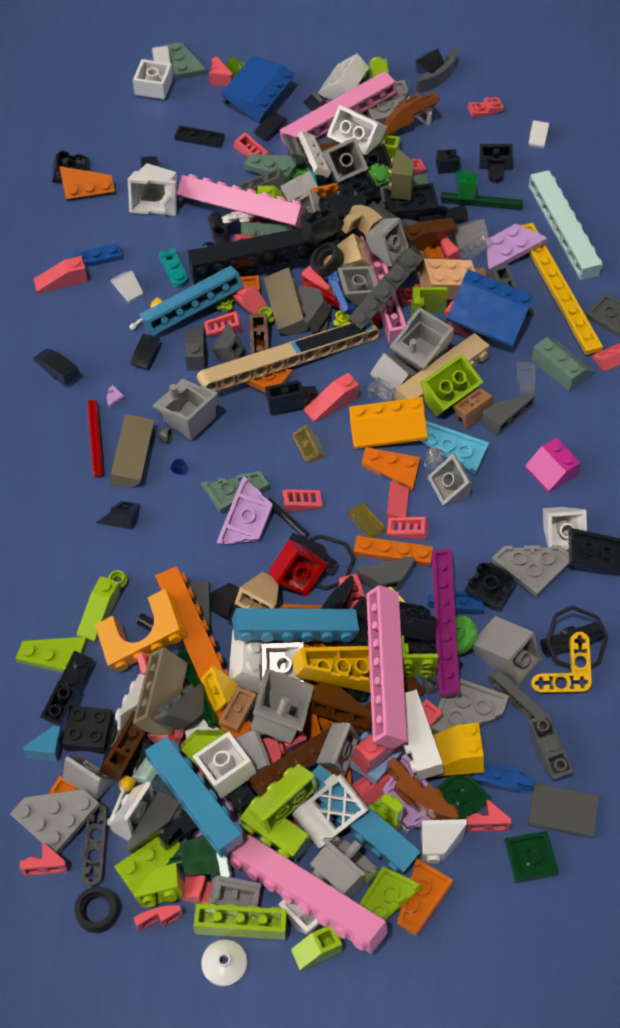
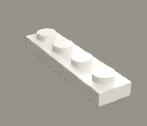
M301 130L298 137L313 168V172L318 176L322 175L328 178L331 171L315 136Z

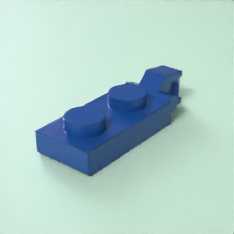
M119 243L73 254L74 257L82 256L83 263L89 265V267L123 259Z
M335 271L328 276L329 284L333 286L334 295L340 303V310L344 314L351 315L357 307L351 300L345 297L339 274Z
M455 591L456 612L483 614V601L470 596L466 591ZM429 594L428 607L434 608V595Z
M485 761L484 772L475 773L474 780L478 784L513 792H521V790L533 791L535 778L524 776L525 773L520 772V769Z

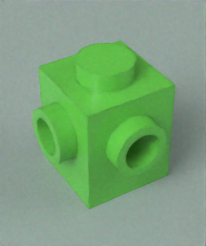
M373 164L370 166V170L366 171L367 174L371 175L377 186L390 180L388 166L385 167L384 164Z

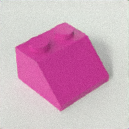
M556 437L541 446L525 465V468L549 493L576 477L581 462Z

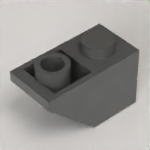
M230 324L225 326L212 348V351L221 362L238 359L244 349L239 336Z

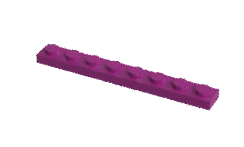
M449 548L432 551L435 618L438 620L436 625V649L438 654L437 670L440 697L461 695L453 552Z

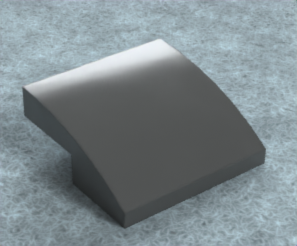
M282 134L289 152L298 164L305 162L312 170L313 168L309 163L301 141L289 134Z

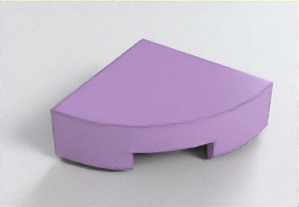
M113 385L108 389L106 396L107 405L112 409L125 400L124 395Z

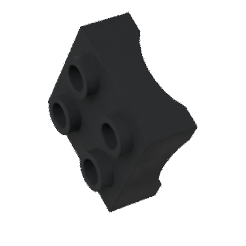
M70 706L62 742L64 750L90 751L105 754L113 719L112 710Z

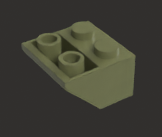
M396 149V154L391 159V166L393 168L389 169V178L391 180H389L388 191H391V198L411 200L414 162L401 150Z

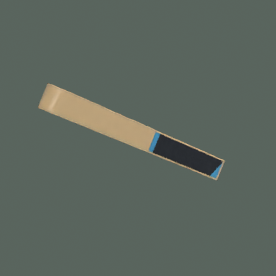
M372 319L369 320L362 330L353 322L204 369L197 374L196 378L200 386L207 387L216 392L373 341L378 338L380 331Z

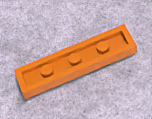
M356 536L353 554L358 557L385 561L414 556V565L430 567L433 547Z

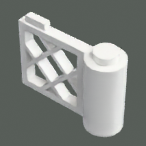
M335 773L324 781L326 786L291 813L303 830L309 834L318 849L325 845L322 841L324 837L333 838L369 809L342 774L338 776ZM338 781L344 787V796L333 794V785ZM319 796L328 798V809L320 808L315 800ZM332 799L344 800L343 811L332 810ZM347 801L355 802L360 810L357 813L347 812ZM331 814L342 815V824L336 828L331 822Z

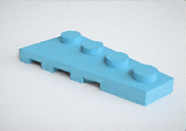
M426 421L428 439L419 441L447 458L453 453L456 454L462 467L476 475L489 447V442Z

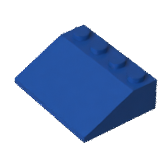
M253 55L220 95L259 123L290 86L296 74L283 64Z
M467 269L446 320L513 347L533 295Z

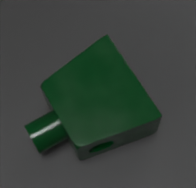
M204 835L181 843V855L169 858L170 864L176 863L180 869L184 870L186 877L206 876V878L220 875L217 853Z

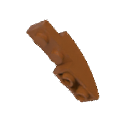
M434 91L423 97L416 93L403 101L383 123L387 126L384 134L392 135L396 133V130L408 127L414 121L413 114L418 115L423 109L431 108L441 101L439 95Z
M394 757L387 762L386 771L396 781L394 792L409 806L433 820L459 819L456 807L451 803L448 804L443 799L444 796L438 788H433L430 784L422 788L421 782L416 777H412L407 772L406 766L401 761L398 762Z

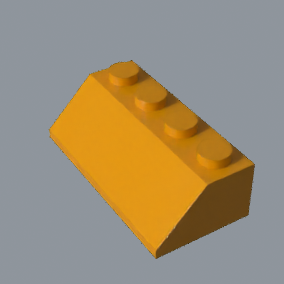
M423 397L349 407L354 449L428 439Z

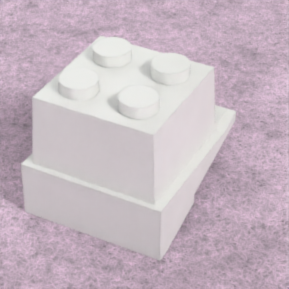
M147 163L139 171H134L128 178L129 212L176 216L177 173Z

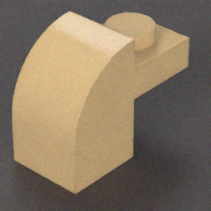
M355 205L345 217L341 230L347 234L358 228L366 235L383 217L370 207Z

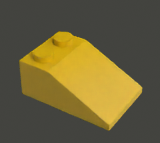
M479 723L458 724L433 735L443 763L444 773L431 777L484 772V754Z

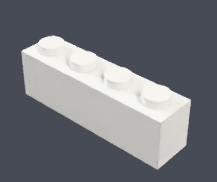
M417 689L406 692L404 694L407 742L403 743L406 755H411L412 760L409 761L412 773H417L419 780L444 773L443 763Z

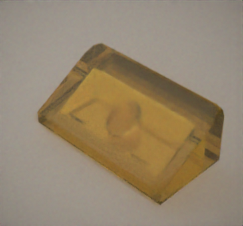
M306 424L291 435L306 463L326 456L313 430Z

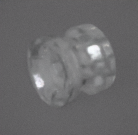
M439 448L428 449L424 466L434 471L443 463L444 451Z

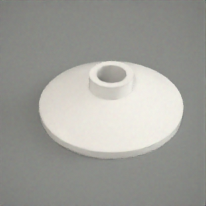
M219 940L212 943L205 950L202 957V970L205 977L211 983L218 986L235 984L243 977L247 968L245 951L239 944L231 940ZM222 957H227L228 962L222 964L220 963V959Z

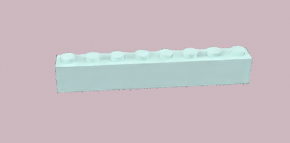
M549 170L531 174L529 188L579 279L584 280L599 276L603 266L602 260L598 258L594 246L589 242L588 235L582 230L581 223L577 221L574 211L569 207L568 200L564 198L561 188L556 184L555 177L551 175Z

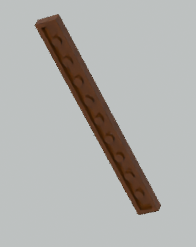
M413 675L404 680V693L416 689L419 697L425 693V690ZM371 702L364 705L365 708L372 712ZM353 726L358 735L367 730ZM330 727L251 776L249 782L261 797L267 792V788L271 783L281 780L288 768L300 764L307 769L315 764Z

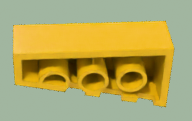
M369 646L301 647L292 657L295 677L371 693Z

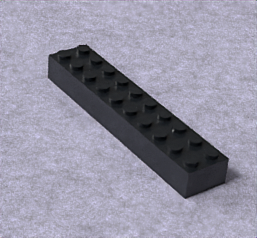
M344 219L340 220L341 229L344 225ZM301 227L188 250L190 276L193 285L229 266L233 267L240 277L271 274L288 267L289 269L309 266L313 252L321 244L332 242L337 246L353 233L360 238V230L355 228L347 234L340 230L320 243L312 244L304 240Z

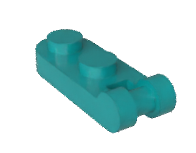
M175 247L166 252H158L159 259L171 285L175 288L185 287L188 283L187 274Z

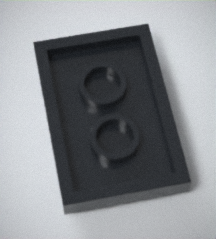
M433 183L413 185L411 200L391 198V191H388V188L383 189L387 210L397 217L439 212V204Z
M574 528L570 529L568 532L569 565L620 576V538Z

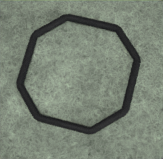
M325 535L309 538L312 541L322 538L344 545L352 559L345 576H349L355 563V556L348 543ZM338 582L329 586L314 584V587L323 590H329L338 586Z
M569 606L555 613L546 639L547 647L554 661L557 664L570 668V664L558 660L550 640L557 617L570 610H575L596 619L602 628L604 639L598 660L591 664V669L600 665L608 640V634L600 617L576 606Z

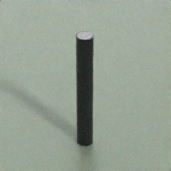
M268 498L273 504L272 510L299 535L305 538L309 536L310 533L274 500Z

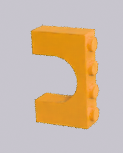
M163 589L148 597L154 615V625L149 635L139 642L129 643L127 641L122 623L114 616L95 624L107 665L116 672L126 670L128 666L138 662L137 656L140 653L150 654L163 647L179 643L188 636L175 598L168 590Z

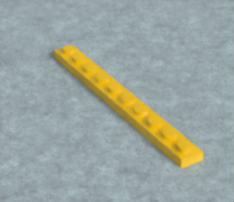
M533 223L521 225L538 233ZM543 244L530 251V257L584 354L589 355L602 351L603 346L546 245Z

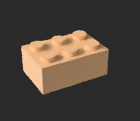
M423 259L417 274L421 287H448L447 299L455 300L467 269L474 272L475 269L472 260Z

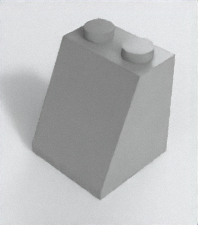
M356 137L322 151L334 182L338 183L368 169Z
M497 616L479 633L476 642L472 646L478 659L493 670L501 671L518 687L542 660L533 631Z

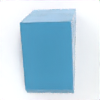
M57 725L52 726L22 747L26 757L34 760L58 762L63 738L61 727Z

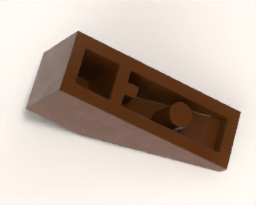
M452 218L417 222L403 229L408 246L411 247L413 245L419 251L459 231Z
M267 313L249 314L251 354L269 349Z
M319 682L311 697L312 714L371 730L372 712L341 687Z
M134 710L99 772L117 782L146 732L133 724Z

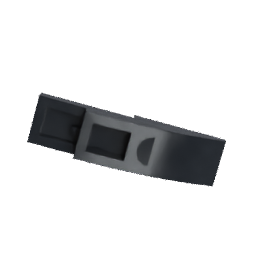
M74 650L40 716L41 719L60 726L93 658Z
M206 779L204 786L208 790L212 789L216 794L217 798H219L217 792ZM183 811L178 815L173 824L161 830L158 838L160 845L167 851L182 836L188 841L200 830L187 812Z

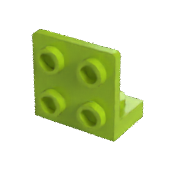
M413 287L411 317L419 307L428 313H444L447 304L448 287Z
M401 636L404 678H409L412 675L421 676L422 678L435 676L438 654H408V643H404V636Z

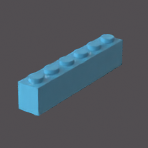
M229 266L139 315L146 330L154 336L243 288L244 285L239 273Z
M236 608L232 617L234 640H241L243 642L262 640L263 642H270L272 640H282L283 642H350L355 640L359 632L356 609Z
M166 736L145 750L147 760L220 858H222L243 843V830L237 822L233 823L231 821L227 808L217 803L218 798L212 789L208 790L204 786L205 781L199 773H194L190 760L187 757L183 758L181 756V750L175 741L171 742Z
M320 764L312 772L318 789L308 798H311L326 786L324 781L331 776ZM338 781L333 785V794L344 796V787ZM319 796L316 799L320 803L319 807L328 809V798ZM332 799V810L343 811L344 800ZM347 801V812L357 813L360 810L355 802ZM367 806L369 809L347 827L354 833L352 836L359 843L363 844L365 842L371 847L369 851L375 857L385 859L388 862L386 866L390 870L402 874L421 851ZM333 814L337 818L336 822L341 825L342 815Z

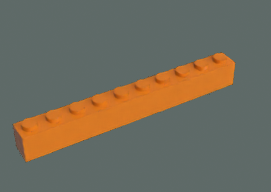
M176 566L156 574L155 577L160 590H168L175 598L188 635L182 641L201 683V677L212 666L217 667L229 677L227 668L223 670L221 664L224 662L220 652L215 653L214 651L216 644L212 635L208 637L206 633L209 630L205 619L201 620L199 617L202 614L198 603L194 604L192 601L195 598L191 587L187 588L185 585L188 581L184 572L180 573ZM228 703L218 713H215L218 721ZM250 720L244 721L238 733L219 725L221 730L229 731L234 739L252 731L250 729Z

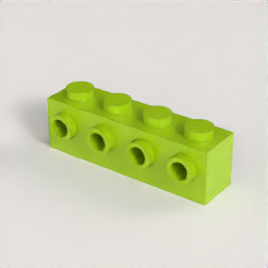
M196 904L194 917L195 934L276 940L286 939L287 909L279 907L260 908L258 906L241 907L233 904Z

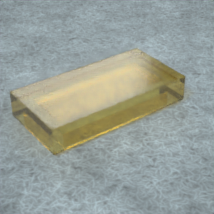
M363 502L347 511V515L366 537L376 538L386 531V527Z

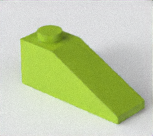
M100 576L91 592L76 634L78 637H87L88 641L95 643L98 638L95 624L110 616L121 595L118 582Z

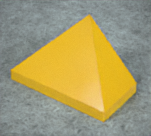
M212 666L201 677L215 713H218L230 701L238 684L215 666Z

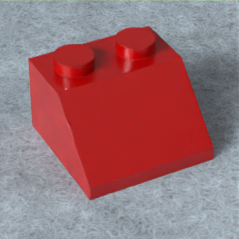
M289 539L268 572L277 583L307 596L328 564L305 546Z

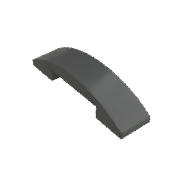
M455 47L446 55L445 63L433 74L426 72L417 79L418 93L436 88L451 76L456 67L458 48Z

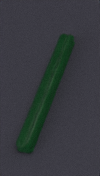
M442 192L441 202L519 210L523 207V200L475 195V200H458V193Z
M186 650L178 652L177 656L188 663L185 675L189 684H193V686L200 684L201 681ZM204 690L203 716L208 727L212 728L218 725V719Z

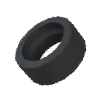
M325 242L313 252L310 265L320 276L328 277L342 266L344 254L334 243ZM332 254L331 259L325 265L321 266L324 259L328 255Z
M103 887L86 889L78 896L75 902L74 912L79 925L90 933L107 931L118 918L119 909L115 896ZM96 897L105 899L110 907L108 916L99 922L88 921L83 913L85 904Z

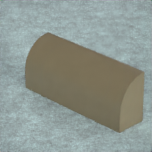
M289 267L264 277L278 331L285 335H295L309 330L304 321L306 316L301 310L302 304L298 298L299 292L295 278Z
M125 414L111 471L110 485L134 487L140 483L154 423L153 419Z
M165 647L150 653L133 720L134 725L156 735L172 734V727L155 722L153 717L159 713V707L167 702L171 704L170 699L181 693L188 665L187 662Z

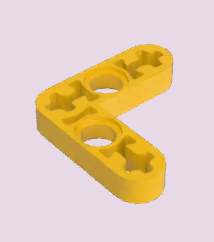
M576 632L570 637L571 673L535 675L530 682L531 688L535 692H583L590 688L592 683L590 642L587 634ZM578 636L584 640V643L581 644V650L585 649V653H574V650H579L578 643H574ZM577 656H582L586 660L584 667L576 666L575 659ZM569 676H572V681L580 680V677H582L587 683L583 685V688L579 684H573V689H570L571 680ZM539 677L542 681H550L549 677H552V689H549L550 685H544L542 689H539L535 682L539 680ZM558 677H563L566 680L565 688L560 689L556 686L555 681Z

